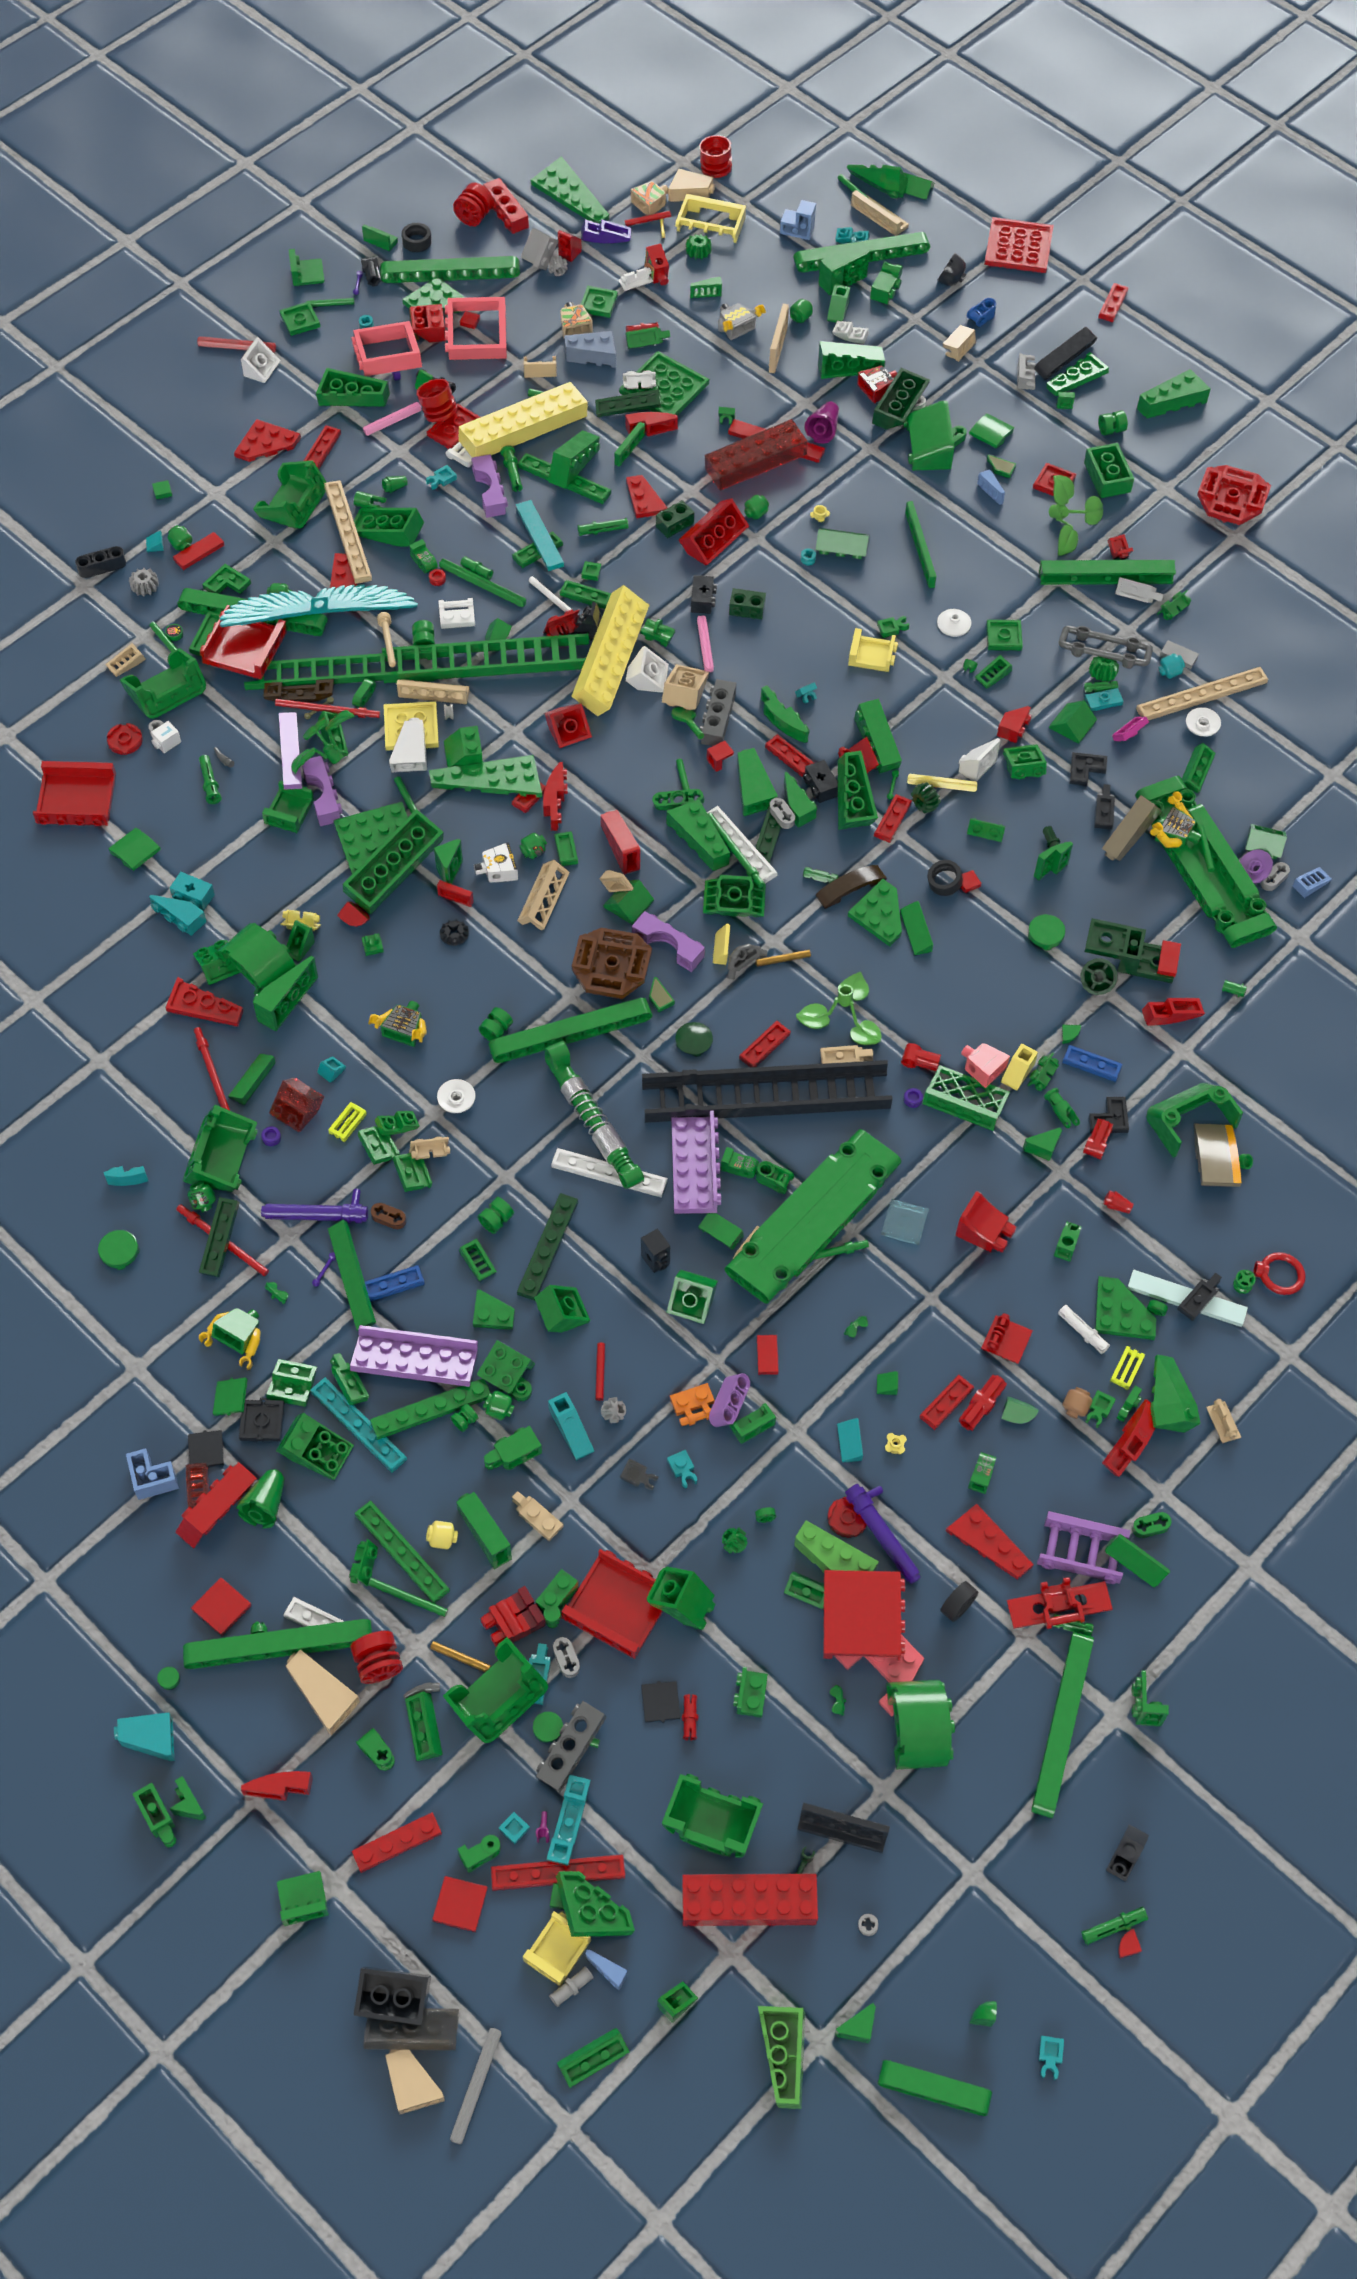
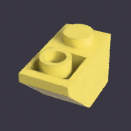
M1021 1043L1012 1057L1001 1083L1018 1091L1035 1065L1038 1052Z

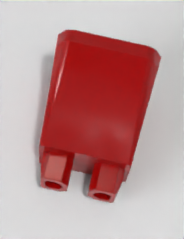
M976 1191L959 1219L955 1236L989 1252L995 1249L1003 1253L1008 1241L1001 1238V1235L1004 1234L1012 1238L1017 1227L1008 1222V1216L1000 1212L980 1192Z

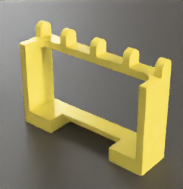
M686 194L675 227H677L679 232L682 225L689 226L690 230L695 227L704 229L705 233L710 230L719 232L720 236L723 233L732 235L733 242L737 243L746 218V206ZM702 207L729 213V219L736 220L737 223L735 228L686 219L685 216L687 211L700 213Z

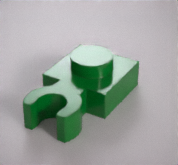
M902 616L896 621L894 617L877 621L878 629L883 638L897 635L899 630H908L910 624H903L906 623V616Z
M1136 1385L1134 1386L1116 1419L1124 1422L1132 1408L1138 1407L1142 1400V1397H1140L1141 1388Z
M1097 1390L1089 1409L1093 1412L1087 1415L1086 1423L1094 1418L1097 1420L1095 1427L1098 1428L1101 1425L1102 1416L1107 1418L1116 1399Z

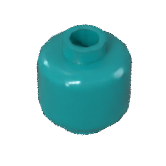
M1173 653L1160 660L1158 669L1161 676L1165 675L1168 679H1171L1183 673L1185 663L1181 655Z

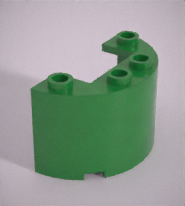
M256 923L247 924L215 952V955L227 967L232 963L256 988L253 993L255 996L263 988L297 966L288 954L290 951L287 946L280 944L272 931H266Z
M937 1679L886 1683L888 1705H893L897 1745L894 1747L896 1770L948 1766L949 1761L953 1760L954 1756L952 1733H955V1723L950 1718L952 1701L951 1698H947L944 1682Z
M680 1774L662 1825L671 1834H674L676 1831L679 1833L681 1840L695 1847L726 1857H730L731 1853H736L735 1857L740 1858L745 1856L763 1803H760L761 1800L753 1796H748V1798L742 1796V1799L733 1795H728V1797L721 1795L720 1791L714 1788H702L698 1777L692 1774H686V1776Z

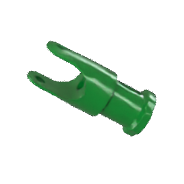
M1053 1088L1044 1095V1099L1049 1101L1053 1107V1112L1066 1128L1071 1127V1122L1075 1126L1080 1124L1075 1111L1067 1100L1061 1097L1058 1088Z

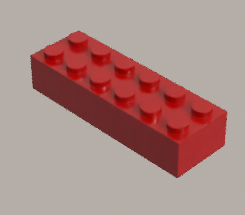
M816 1874L683 1875L682 1877L683 1926L817 1925Z

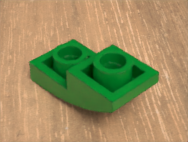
M397 1111L394 1116H377L374 1120L381 1135L400 1134L419 1128V1123L413 1111Z

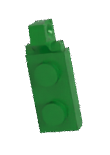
M657 327L625 333L628 349L663 343V339L671 337L670 330L661 331V328Z
M341 1353L334 1354L330 1360L331 1370L349 1405L367 1401L369 1395L357 1372L350 1371V1364L348 1362L345 1363Z

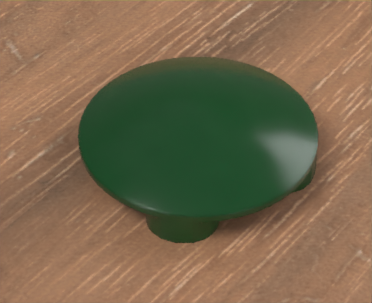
M686 1023L676 1033V1046L687 1054L699 1057L712 1045V1032L702 1023Z

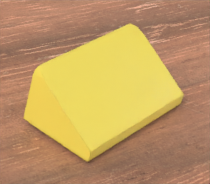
M729 924L724 925L715 934L714 964L726 965L730 936Z

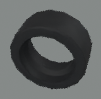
M422 223L406 225L402 230V244L404 248L411 252H422L428 249L431 245V231L429 227ZM413 235L424 236V238L420 240L409 239V237Z
M941 860L934 863L928 870V882L934 893L940 896H949L961 888L963 877L957 863L951 860ZM943 871H952L956 875L955 880L947 885L937 884L935 877Z
M964 1581L946 1599L941 1607V1612L952 1622H955L975 1601L978 1591L967 1581Z

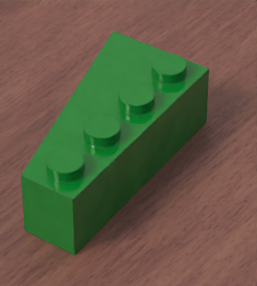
M820 341L818 368L821 379L858 375V372L879 366L885 368L882 347Z
M582 430L553 452L548 482L566 489L599 451L600 437Z
M879 698L860 703L855 712L854 720L863 739L867 737L879 763L875 768L878 769L879 773L899 768L902 759Z
M862 752L844 753L837 760L838 830L868 826L878 819Z
M699 799L667 811L666 824L670 828L672 827L676 834L688 843V846L698 853V856L712 871L729 865L730 852Z

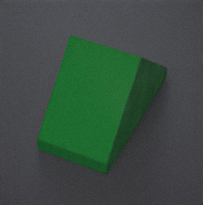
M295 920L286 946L290 951L288 953L290 957L301 961L315 943L312 927Z
M1061 1127L1026 1138L1023 1146L1024 1151L1050 1161L1061 1136Z
M681 1982L657 2000V2007L673 2024L697 2001L698 1997L684 1982Z
M874 2003L836 2028L835 2035L840 2038L869 2043L876 2008Z

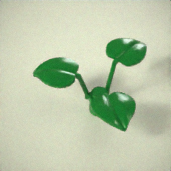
M344 710L330 720L325 730L329 733L333 745L327 743L319 733L327 724L325 718H322L314 726L310 727L304 733L303 738L307 740L317 734L325 745L322 749L324 752L322 753L315 748L304 750L292 761V771L296 774L300 766L309 760L315 752L324 759H328L332 764L339 762L343 755L338 750L339 747L331 730L340 723L355 717L354 714Z

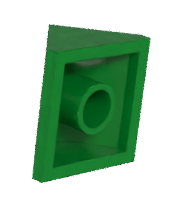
M1085 700L1067 703L1050 724L1049 728L1079 744L1096 723L1097 718Z
M455 839L434 848L436 869L442 880L450 884L453 883L463 862L460 839Z
M630 880L629 882L633 886V890L614 892L603 905L605 909L631 925L637 921L654 901V898L640 880Z

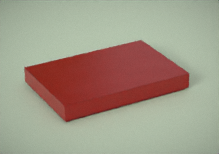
M457 404L456 413L452 417L434 424L427 431V436L444 447L452 449L459 442V426L481 417Z

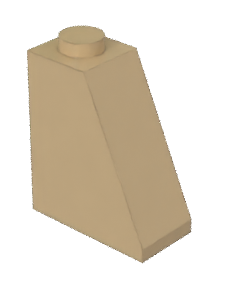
M678 169L668 189V201H684L686 194L709 198L715 190L713 177Z
M397 2047L391 2049L390 2054L385 2055L399 2114L445 2101L441 2090L408 2048Z

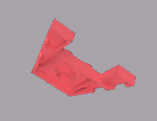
M902 1634L901 1641H905V1654H901L900 1661H897V1657L864 1656L888 1682L913 1681L924 1661V1657ZM863 1656L835 1657L848 1670ZM886 1694L879 1700V1704L892 1717L894 1716L893 1705H888Z

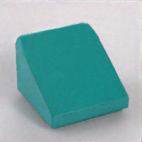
M161 530L146 538L147 552L164 551Z
M332 1056L320 1062L317 1073L328 1082H332L346 1069V1066Z

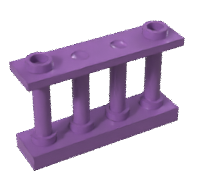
M1048 1511L1044 1525L1051 1529L1046 1554L1040 1553L1037 1564L1042 1565L1045 1569L1052 1570L1055 1568L1102 1579L1108 1584H1119L1123 1573L1116 1571L1118 1561L1110 1556L1108 1569L1096 1566L1099 1543L1101 1540L1110 1541L1118 1534L1123 1535L1129 1540L1131 1530ZM1061 1530L1071 1534L1067 1559L1054 1557L1058 1533ZM1081 1535L1089 1536L1092 1539L1087 1564L1075 1561L1079 1536Z

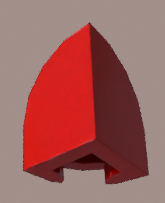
M347 901L337 915L350 926H360L370 920L369 915L358 904Z

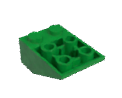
M869 251L832 254L820 260L819 286L831 296L835 285L848 287L866 278Z
M302 1413L295 1417L276 1451L303 1467L335 1480L354 1445L305 1413Z

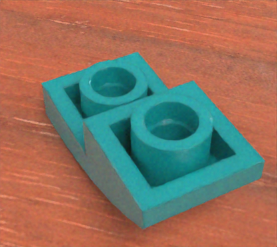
M852 227L837 228L835 240L838 243L846 244L869 240L870 235L869 231L853 232Z
M122 1166L113 1167L103 1172L108 1185L128 1186L148 1181L143 1166L131 1168L124 1172Z

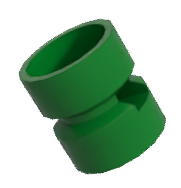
M1119 410L1112 412V414L1100 415L1098 425L1101 434L1106 436L1114 432L1126 431L1128 421L1125 412Z
M427 620L416 621L412 625L413 646L435 644L434 625L432 622Z
M495 1007L487 1016L488 1019L481 1023L478 1030L484 1038L492 1041L504 1035L503 1030L507 1031L513 1019L506 1011Z
M496 1197L488 1205L489 1208H485L477 1216L481 1225L493 1234L503 1226L502 1222L506 1223L514 1215L511 1206L500 1197Z

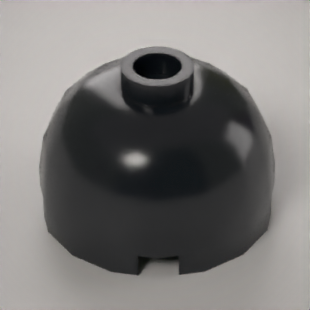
M954 253L937 281L946 286H954L958 282L962 283L967 275L964 273L966 270L964 259Z

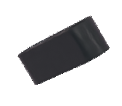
M114 546L81 555L76 558L75 563L79 576L90 578L124 568L126 566V559L123 549L119 546Z

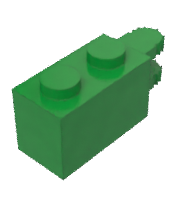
M150 1783L132 1794L155 1838L160 1837L166 1847H173L177 1840L172 1829L176 1826L153 1783Z

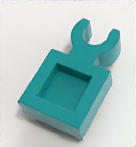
M446 465L436 470L434 476L427 477L426 484L432 483V490L438 488L439 484H442L444 487L457 480V474Z
M686 1450L667 1457V1462L675 1478L682 1476V1486L685 1489L688 1488L687 1479H692L694 1484H697V1476L691 1472L694 1470V1465Z
M1048 2036L1040 2037L1038 2061L1045 2062L1040 2071L1041 2078H1045L1046 2070L1053 2072V2080L1058 2078L1059 2071L1055 2065L1062 2064L1064 2039Z

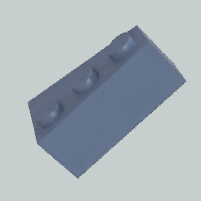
M612 331L564 335L567 362L581 364L591 362L596 363V366L605 364L611 365V368H616V352Z

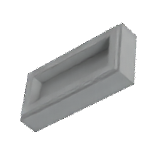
M1169 640L1160 653L1162 657L1173 653L1181 655L1185 667L1189 669L1193 667L1199 656V653Z

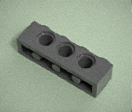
M716 679L715 685L711 686V699H708L706 704L708 711L707 713L704 712L702 720L704 726H700V730L704 734L701 744L714 746L724 741L736 696V682Z
M584 1701L574 1707L571 1713L573 1717L569 1724L566 1722L559 1733L561 1737L557 1742L554 1741L548 1750V1758L546 1761L542 1760L536 1769V1772H538L536 1777L560 1793L566 1785L569 1775H572L607 1718L604 1713ZM579 1722H586L587 1728L583 1732L576 1731V1726ZM569 1740L575 1741L574 1749L566 1751L564 1748L565 1743ZM562 1759L564 1762L563 1767L559 1770L553 1769L554 1761Z

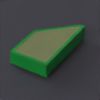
M987 455V462L991 464L994 474L1010 479L1016 468V463Z
M654 977L649 1000L660 1013L674 1005L675 1001L658 978Z

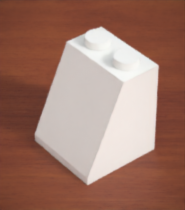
M410 718L409 721L404 722L389 760L392 772L427 770L423 720Z

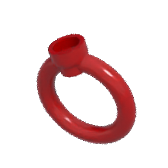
M1272 1253L1267 1255L1262 1262L1256 1261L1254 1264L1253 1274L1255 1277H1260L1264 1285L1277 1294H1294L1305 1283L1306 1275L1302 1264L1295 1257L1287 1253ZM1276 1260L1290 1263L1297 1272L1298 1278L1296 1283L1290 1287H1281L1274 1284L1268 1276L1269 1264Z

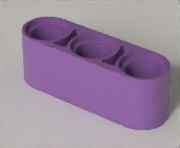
M741 1373L724 1379L709 1414L710 1423L714 1427L730 1425L735 1422L750 1388V1380L746 1374Z

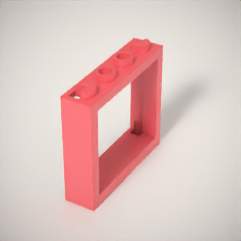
M505 297L448 298V305H445V315H448V318H445V328H448V330H445V340H448V343H445V352H449V360L507 359ZM499 310L500 344L453 345V311Z
M410 321L353 330L354 337H351L359 368L363 370L364 376L422 367L419 347ZM406 338L410 352L367 359L363 345Z

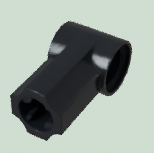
M377 256L361 258L362 269L367 283L372 287L377 286L381 282Z

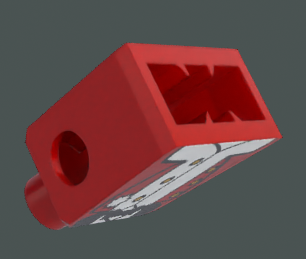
M883 366L858 372L857 385L873 403L881 400L897 372L894 370L888 373Z

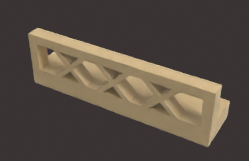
M858 191L852 193L851 206L893 235L897 236L908 228L909 223L869 196L867 198Z
M397 680L398 697L458 704H467L469 686Z
M555 860L543 864L518 918V922L522 925L531 922L540 930L545 928L570 873ZM556 870L562 874L560 880H557ZM550 884L554 885V894L550 893ZM544 898H547L548 908H544L542 902ZM537 912L541 913V922L535 918Z

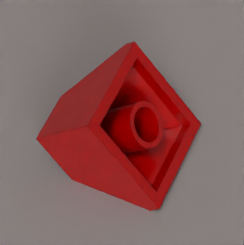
M582 703L560 707L544 713L549 730L559 748L592 737Z

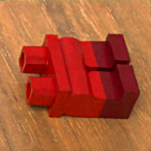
M526 1586L518 1589L517 1593L489 1607V1612L481 1618V1623L485 1630L496 1625L498 1631L491 1634L490 1638L495 1647H497L506 1637L515 1642L545 1627V1618L537 1604H534V1600Z

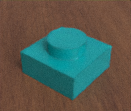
M515 1812L499 1827V1831L514 1845L530 1829V1826Z

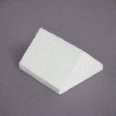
M257 337L241 358L243 374L245 377L265 383L281 360Z

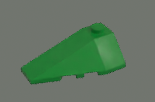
M1156 1355L1153 1374L1155 1386L1152 1387L1154 1401L1151 1402L1150 1406L1154 1428L1185 1433L1201 1424L1197 1404L1174 1358Z

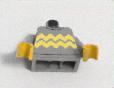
M726 303L720 307L718 330L725 332L730 340L756 328V317L766 313L764 305H758L755 309L751 310L738 303L731 307Z

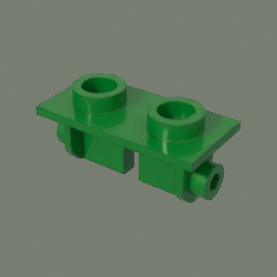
M1188 590L1183 593L1179 591L1172 597L1173 601L1170 603L1168 600L1161 605L1162 610L1157 614L1162 612L1166 620H1171L1179 613V610L1181 612L1190 605L1191 599L1185 595Z
M970 818L967 834L1002 842L1005 826Z
M1053 1052L1040 1058L1037 1063L1039 1066L1030 1074V1081L1027 1086L1034 1084L1038 1091L1046 1088L1051 1079L1049 1076H1053L1059 1067V1061L1056 1058H1052Z
M369 1539L366 1542L361 1541L357 1545L354 1560L360 1561V1563L352 1564L349 1574L351 1583L357 1584L360 1581L365 1586H368L372 1576L374 1561L378 1554V1547Z

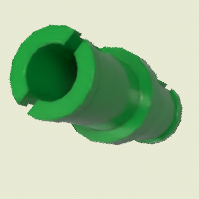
M467 556L462 558L461 566L488 580L492 578L493 571L483 566L481 562H475Z

